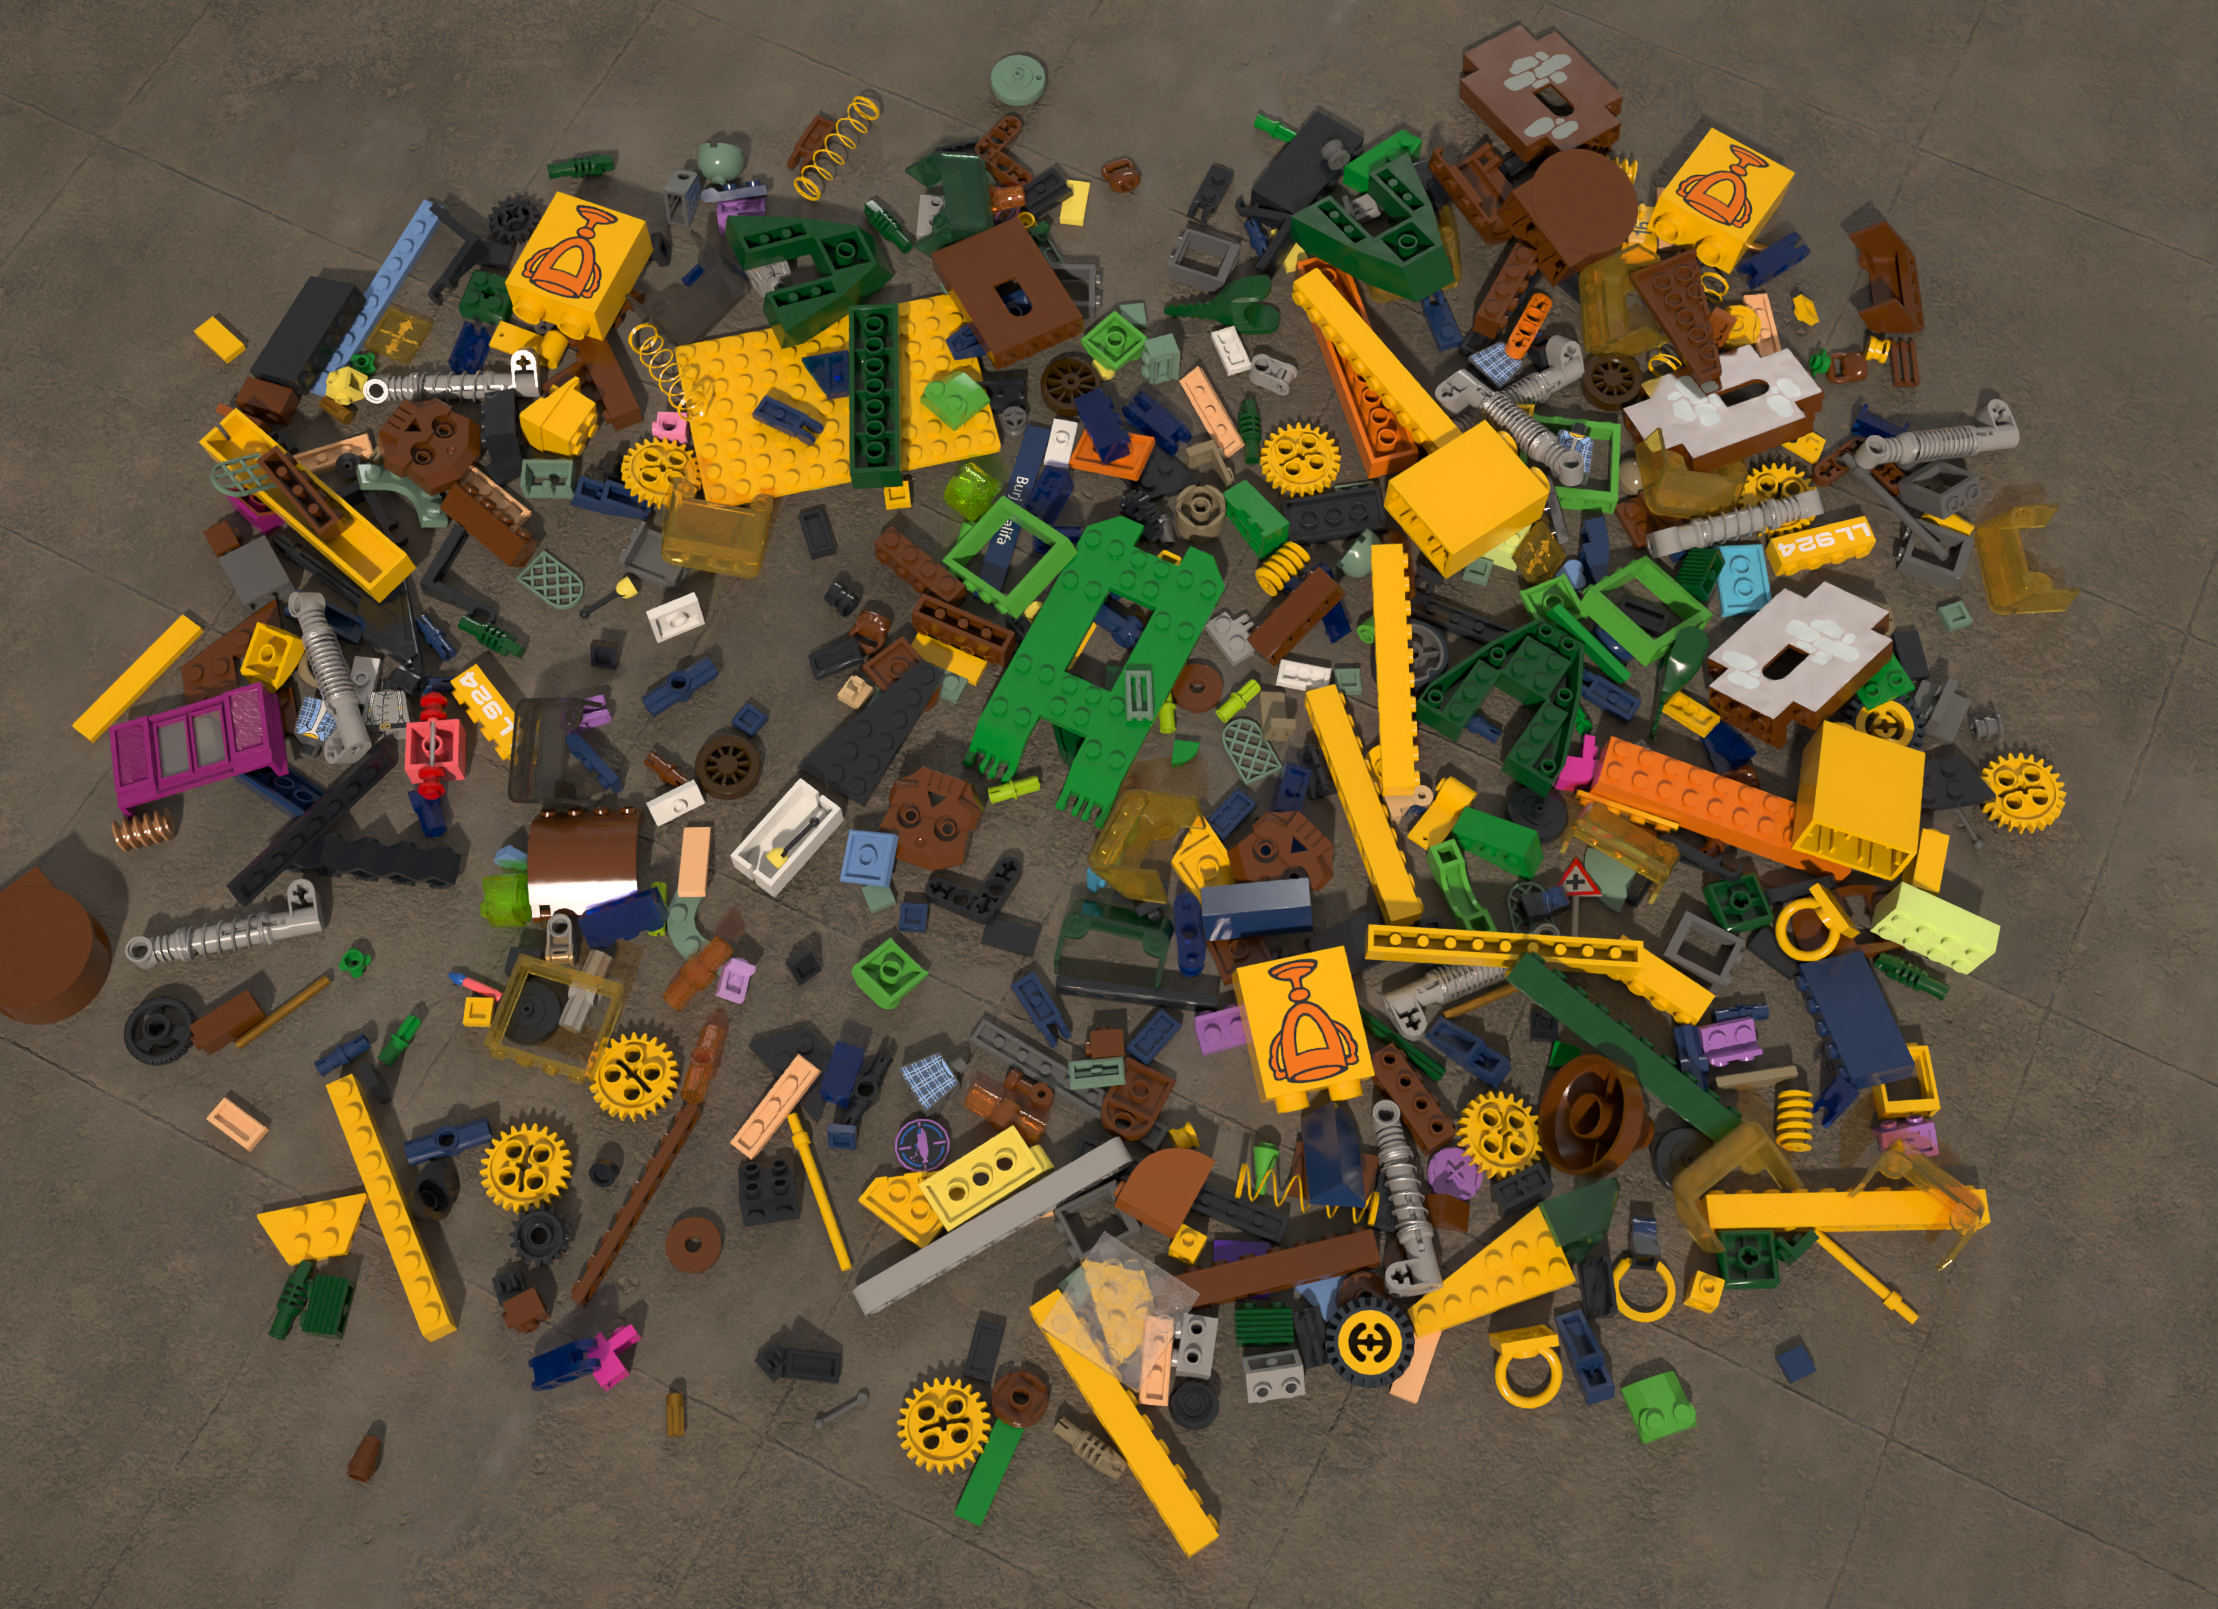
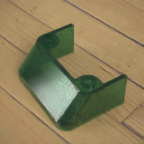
M935 151L905 168V172L928 189L940 182L943 185L945 209L934 216L932 233L914 243L916 249L932 259L931 253L993 227L985 161L975 153Z
M1079 899L1070 906L1062 924L1054 956V974H1060L1068 939H1082L1088 934L1089 930L1142 941L1144 952L1151 957L1160 959L1154 988L1161 989L1174 936V925L1168 918L1161 916L1160 919L1151 922L1147 913L1139 917L1135 910L1086 899Z
M1616 1177L1602 1180L1538 1204L1556 1248L1561 1246L1567 1262L1572 1260L1574 1264L1580 1263L1583 1259L1589 1257L1588 1253L1600 1241L1605 1239V1234L1609 1230L1621 1190Z

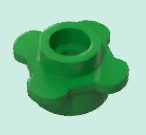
M1822 348L1818 354H1813L1810 358L1809 367L1812 368L1810 373L1813 377L1817 373L1825 374L1830 367L1831 357L1826 355V349Z
M355 354L351 357L353 369L368 377L376 371L373 363L375 360L374 354Z
M350 948L343 955L342 961L339 962V969L343 972L351 973L353 978H360L363 975L364 968L371 964L372 959L368 954L363 955L357 948Z

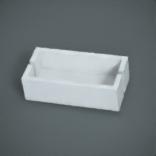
M800 778L730 855L734 867L752 881L755 879L758 886L775 898L844 821L841 808L824 795L820 797L816 789ZM812 817L819 818V826L813 827L788 851L789 859L779 870L765 857L773 848H785L809 824Z

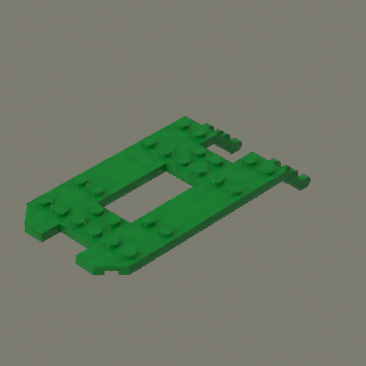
M1123 516L1086 527L1075 547L1078 553L1063 568L980 716L970 748L962 765L972 768L978 753L986 755L978 768V772L984 775L992 759H994L995 761L988 773V777L992 779L996 778L1003 763L1009 766L1001 779L1002 784L1010 783L1011 779L1013 781L1017 775L1028 740L1040 718L1085 738L1073 760L1063 791L1055 808L1065 811L1071 795L1079 799L1071 811L1072 816L1077 818L1085 802H1087L1088 805L1083 812L1081 820L1088 822L1096 806L1102 809V812L1097 817L1094 825L1102 830L1110 818L1126 775L1225 592V585L1212 555L1190 546L1180 565L1172 564L1136 548L1135 546L1144 531V525ZM1110 592L1154 611L1111 692L1066 672ZM1125 670H1151L1153 721H1147V718H1142V721H1137V718H1132V721H1126ZM1131 677L1132 711H1136L1135 677ZM1141 677L1142 711H1147L1146 677Z

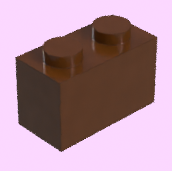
M247 376L235 399L242 413L254 418L264 419L273 425L282 424L285 426L289 425L300 403L292 388Z

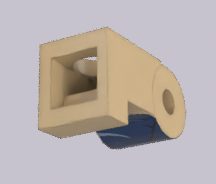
M1420 785L1415 786L1414 795L1383 796L1380 804H1384L1387 808L1389 827L1399 824L1401 817L1411 813L1424 814L1432 803L1433 792L1427 786Z

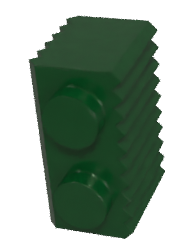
M1690 548L1688 556H1685L1679 575L1675 576L1674 580L1697 601L1706 603L1726 561L1719 549Z
M316 1274L315 1281L310 1282L307 1289V1298L310 1299L308 1308L303 1310L300 1317V1327H303L302 1332L308 1336L342 1340L356 1284L348 1278Z
M1282 1302L1269 1303L1268 1308H1257L1255 1303L1240 1304V1308L1234 1310L1235 1347L1292 1346L1294 1343L1292 1307H1285V1303Z

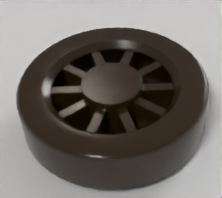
M1605 352L1592 357L1584 367L1585 372L1580 379V388L1583 396L1590 404L1605 411H1621L1623 408L1629 407L1636 402L1641 392L1640 384L1643 383V374L1634 360L1620 353ZM1622 369L1626 371L1623 374L1620 373Z
M1067 357L1056 360L1044 370L1041 376L1040 390L1042 400L1056 414L1067 417L1084 415L1091 411L1100 400V374L1091 363L1080 358ZM1078 398L1081 402L1074 403V399ZM1066 399H1069L1071 401V404L1064 402Z
M723 735L708 741L700 749L695 760V773L700 786L707 794L720 800H735L746 796L757 786L762 774V764L758 751L751 742L740 736ZM730 747L729 754L724 755L721 749ZM736 748L742 750L734 757ZM718 751L720 758L717 759L711 755ZM707 762H709V763H711V764H713V765H715V766H709V767H707ZM738 776L742 778L739 781L736 779ZM730 780H733V784H728Z

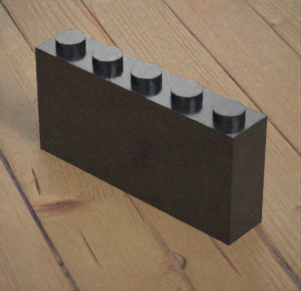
M1317 111L1251 189L1250 204L1254 206V203L1259 202L1262 209L1294 215L1320 201L1329 192L1332 193L1336 189L1339 179L1344 176L1345 166L1338 170H1331L1327 164L1328 160L1324 159L1321 155L1322 148L1332 140H1341L1344 145L1343 150H1347L1350 154V160L1347 163L1349 164L1363 155L1364 137Z
M310 276L249 370L256 379L292 388L295 394L307 396L367 302V299L354 284Z

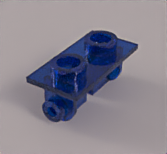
M1339 601L1322 618L1326 628L1325 634L1329 636L1331 644L1352 632Z

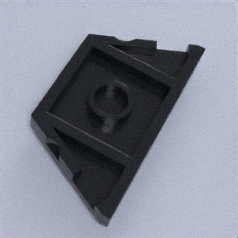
M1132 424L1128 426L1127 432L1143 435ZM1154 445L1138 481L1119 478L1132 490H1136V492L1142 491L1143 496L1148 495L1150 503L1159 501L1163 497L1176 496L1179 491L1184 490L1188 486H1200V481L1157 445Z
M1960 755L1925 760L1920 813L1996 802L1994 791Z
M807 1028L751 1042L749 1048L778 1080L798 1054L822 1071L798 1102L810 1117L818 1123L821 1120L824 1107L833 1093V1087L838 1082L842 1073V1066Z

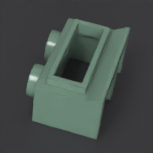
M1170 333L1144 341V351L1141 352L1143 365L1140 366L1143 378L1148 379L1149 384H1158L1171 379L1179 380L1180 351L1173 334Z
M541 458L523 459L520 487L525 498H572L577 474L574 461L566 458H558L556 460H544ZM533 478H567L565 486L553 485L551 481L547 480L543 481L542 485H533Z

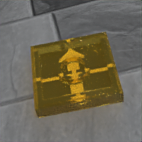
M388 307L364 345L366 349L409 365L433 327L429 322Z
M1537 521L1511 558L1532 588L1549 581L1566 558V555L1544 521Z

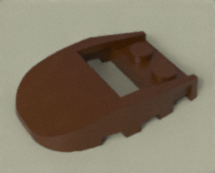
M1853 884L1830 891L1845 912L1846 908L1842 897L1863 896L1869 920L1872 923L1876 904L1894 888L1893 886ZM1801 909L1791 916V928L1799 950L1813 951L1820 948L1826 942L1830 929L1821 921L1815 909ZM1840 933L1839 941L1834 950L1822 959L1862 951L1866 960L1870 958L1876 959L1881 952L1887 954L1888 951L1899 948L1900 951L1906 948L1875 933L1873 934L1876 943L1856 945L1854 938L1851 939Z

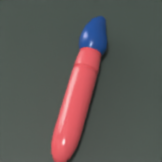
M454 972L448 974L453 983L465 986L488 998H494L495 1001H499L503 992L472 978H467L465 974Z

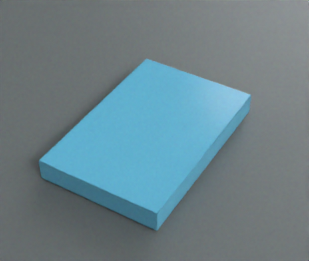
M1763 545L1712 546L1711 549L1720 550L1726 561L1716 581L1721 617L1754 616L1772 600Z

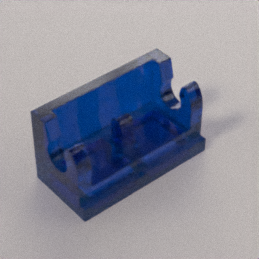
M464 322L448 360L451 370L456 375H462L464 371H467L469 374H476L478 370L482 371L491 349L489 343L492 339L485 327L482 326L479 332L474 329V325L471 322Z
M1864 404L1850 431L1866 438L1872 435H1878L1882 438H1894L1900 433L1907 432L1910 424L1906 422L1903 428L1866 412L1869 405Z
M1047 465L1024 503L1029 513L1035 517L1040 515L1043 518V522L1049 526L1053 525L1074 489L1069 472Z
M1287 762L1279 772L1269 812L1298 810L1301 813L1312 770Z
M836 1041L819 1090L823 1100L844 1108L848 1107L854 1083L858 1078L864 1061L865 1049Z
M1838 1074L1821 1092L1822 1097L1814 1104L1812 1114H1815L1820 1107L1826 1108L1828 1115L1824 1117L1821 1125L1828 1129L1859 1096L1860 1092Z

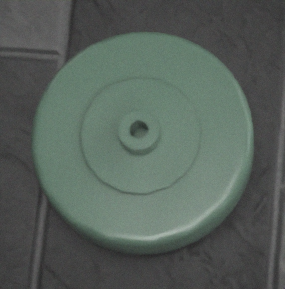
M1023 55L1008 56L1000 60L993 67L990 75L991 90L995 97L1005 104L1012 106L1028 105L1038 100L1044 93L1046 74L1041 64L1031 57Z

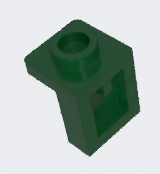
M1812 1229L1805 1235L1799 1232L1789 1243L1781 1236H1778L1775 1239L1777 1259L1783 1263L1786 1262L1789 1266L1792 1265L1820 1237Z

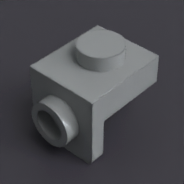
M1368 194L1350 201L1347 195L1342 197L1343 208L1360 225L1381 215L1379 205Z

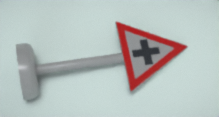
M1575 858L1556 885V887L1564 886L1568 898L1572 897L1571 937H1578L1579 897L1602 896L1579 860Z

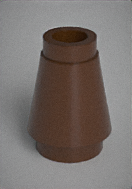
M365 1436L346 1466L348 1468L346 1475L360 1482H369L370 1478L375 1476L382 1441L373 1436Z

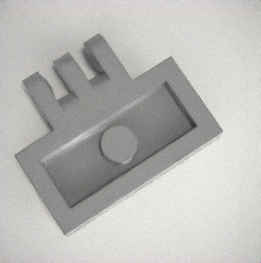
M1224 612L1209 621L1205 630L1231 665L1235 666L1254 655L1255 650L1246 639L1251 634L1249 632L1256 625L1253 621L1247 623L1250 620L1248 614H1244L1233 621L1227 612Z

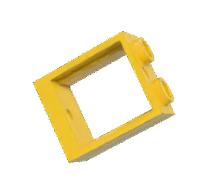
M1923 828L1918 836L1917 853L1903 869L1901 882H1905L1936 897L1940 890L1950 836L1942 834L1936 829Z
M1906 1043L1915 1062L1922 1099L1888 1101L1885 1084L1873 1086L1872 1091L1878 1120L1901 1119L1911 1115L1932 1117L1941 1109L1928 1045L1918 1046V1043Z

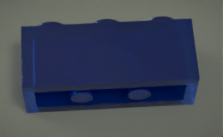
M1098 388L1073 399L1078 415L1102 465L1130 454L1127 445L1131 443L1130 437L1126 429L1121 430L1120 426H1123L1118 412H1112L1114 405L1109 395L1104 396L1101 388Z
M656 886L586 910L577 921L589 948L592 949L599 946L600 949L613 945L615 940L624 938L626 941L637 937L640 934L639 932L645 930L654 932L664 927V923L670 914Z

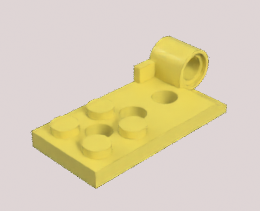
M1012 1125L918 1186L949 1234L1018 1189L1021 1191L1029 1185L1035 1184L1049 1176L1055 1170V1167L1041 1145H1035L1029 1149L1014 1125ZM1004 1157L1011 1159L1013 1162L1012 1167L1007 1171L1000 1170L997 1167L999 1159ZM983 1172L989 1176V1181L986 1185L978 1186L973 1182L974 1176L977 1173ZM959 1187L965 1191V1196L962 1200L954 1201L949 1197V1193L953 1188Z

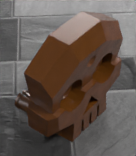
M436 397L423 402H410L405 398L379 430L377 444L382 454L384 468L400 478L407 476L430 496L450 490L454 483L462 484L479 462L480 426L467 417L451 412L452 406ZM445 431L448 434L442 435L439 432ZM419 458H425L426 461H425V462H422V461H419L418 459H419Z
M923 766L913 774L894 781L888 798L891 806L878 832L899 836L895 857L930 871H939L965 865L972 831H978L985 812L977 796L974 784ZM933 793L947 798L936 805ZM911 811L916 813V818L913 821L908 819V814ZM947 824L953 826V831L950 834L945 832Z
M1298 810L1286 812L1266 811L1252 825L1253 833L1227 851L1235 884L1285 880L1295 873L1299 875V878L1308 877L1311 894L1313 890L1320 891L1334 877L1333 843ZM1293 837L1307 851L1291 853ZM1265 845L1271 849V853L1267 856L1262 855L1260 852L1261 847Z

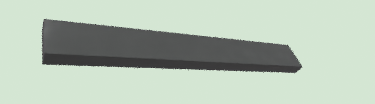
M985 1018L982 1019L969 1039L970 1044L1012 1069L1019 1070L1032 1081L1047 1083L1054 1094L1101 1121L1100 1110L1108 1091L1101 1087L1071 1090L1069 1068ZM1117 1120L1115 1122L1116 1126L1120 1129H1128L1130 1127L1129 1123L1125 1120ZM1156 1120L1151 1131L1145 1137L1135 1140V1142L1155 1153L1163 1143L1170 1128Z

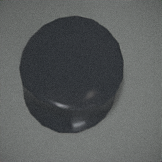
M1186 1382L1176 1387L1171 1393L1168 1408L1171 1418L1178 1425L1190 1430H1201L1215 1420L1219 1412V1401L1216 1393L1207 1385L1199 1382Z

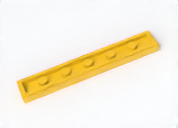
M182 614L72 727L94 743L204 631Z

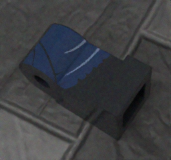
M1564 886L1553 887L1547 891L1534 894L1530 892L1521 895L1516 903L1524 926L1559 915L1572 907Z
M1635 1216L1630 1218L1628 1239L1630 1269L1656 1271L1661 1257V1250L1657 1242L1655 1218ZM1638 1257H1649L1650 1260L1642 1262L1638 1260Z

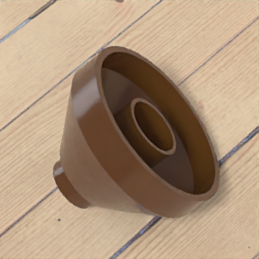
M1587 1054L1570 1060L1559 1069L1550 1081L1539 1109L1538 1135L1543 1153L1554 1168L1568 1175L1593 1180L1611 1174L1636 1152L1645 1149L1653 1138L1654 1123L1648 1115L1640 1085L1632 1071L1618 1061L1600 1055Z

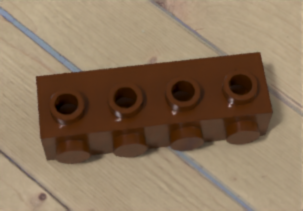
M1518 242L1515 244L1476 314L1473 331L1494 340L1500 329H1505L1509 320L1508 314L1510 311H1515L1519 302L1518 296L1520 293H1525L1530 275L1534 276L1538 269L1539 262L1536 261L1538 251Z
M276 445L256 460L327 545L348 529L342 522L346 518L335 506L331 509L326 504L330 499L320 488L315 491L311 486L314 481L305 470L299 472L295 466L298 462L289 451L284 454Z
M468 482L465 484L454 483L440 509L460 526L464 527L467 532L509 567H525L539 544L532 537V533L528 529L518 526L510 514L500 511L493 500L482 496L475 485Z
M889 527L874 542L876 558L882 564L892 569L900 579L908 582L920 595L924 593L957 608L967 600L965 585L894 527Z
M1318 566L1315 571L1310 572L1306 576L1305 581L1297 589L1288 594L1286 600L1278 608L1270 612L1268 618L1260 626L1253 629L1246 640L1275 667L1346 593L1339 584Z
M924 593L911 613L913 628L918 633L938 638L945 645L952 644L959 647L966 654L978 655L992 665L999 664L1005 667L1016 647L1014 631Z
M1392 1042L1371 1055L1375 1075L1370 1079L1385 1100L1393 1101L1398 1105L1401 1123L1425 1157L1452 1141L1456 1134V1126L1453 1120L1448 1115L1444 1116L1439 1109L1440 1104L1436 1096L1432 1092L1428 1093L1424 1088V1081L1421 1075L1416 1070L1412 1071L1407 1064L1408 1058L1401 1048L1397 1049Z

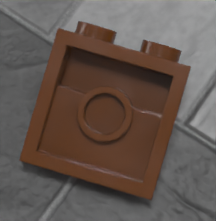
M1661 484L1638 493L1637 498L1618 504L1615 507L1614 513L1636 551L1647 547V534L1675 526L1678 527L1685 523L1683 511L1681 509L1676 510L1672 504L1673 495L1669 489L1664 490Z

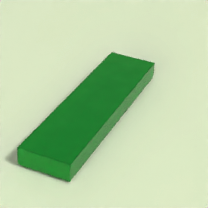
M1560 603L1551 606L1545 612L1561 630L1585 643L1584 653L1616 684L1628 680L1631 673Z
M997 1418L988 1438L990 1441L986 1443L983 1449L984 1453H981L956 1508L955 1516L978 1527L982 1526L1025 1428H1013Z

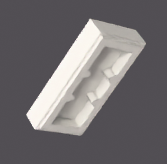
M1234 326L1211 332V339L1228 376L1250 369L1251 362Z
M1054 418L1044 465L1069 469L1068 462L1072 456L1078 422Z
M359 656L354 658L351 679L359 696V708L365 707L366 698L369 693L376 692L383 663L379 658Z
M1281 659L1276 685L1303 691L1326 687L1329 684L1331 668Z
M693 779L646 804L656 825L660 826L705 802Z

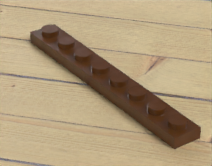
M688 1102L685 1108L682 1107L675 1117L676 1124L671 1132L667 1131L660 1143L662 1147L656 1156L653 1155L646 1165L647 1172L642 1180L639 1179L634 1184L631 1190L632 1197L629 1202L620 1207L616 1215L618 1220L612 1229L609 1228L605 1232L601 1240L603 1245L597 1254L594 1253L588 1260L586 1265L588 1270L585 1275L574 1283L571 1290L573 1294L571 1299L577 1305L585 1309L700 1119L702 1112L699 1106Z

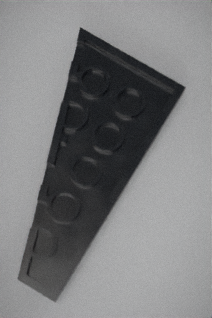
M925 660L920 661L802 762L798 768L865 807L942 683L946 673Z

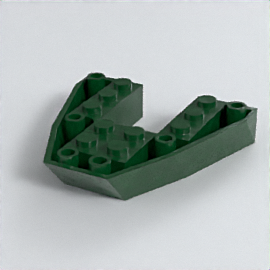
M1408 153L1369 173L1368 195L1398 223V225L1373 238L1330 195L1291 216V238L1305 252L1371 286L1417 303L1456 281L1445 238L1432 204Z
M727 215L725 235L743 271L811 255L822 277L821 279L770 291L765 294L763 312L781 349L809 341L849 314V306L863 305L895 276L876 238L859 226L798 217Z
M1540 617L1492 640L1432 681L1417 701L1416 712H1413V716L1456 743L1495 687L1536 711L1537 714L1506 757L1501 771L1546 798L1566 764L1582 695L1585 643Z

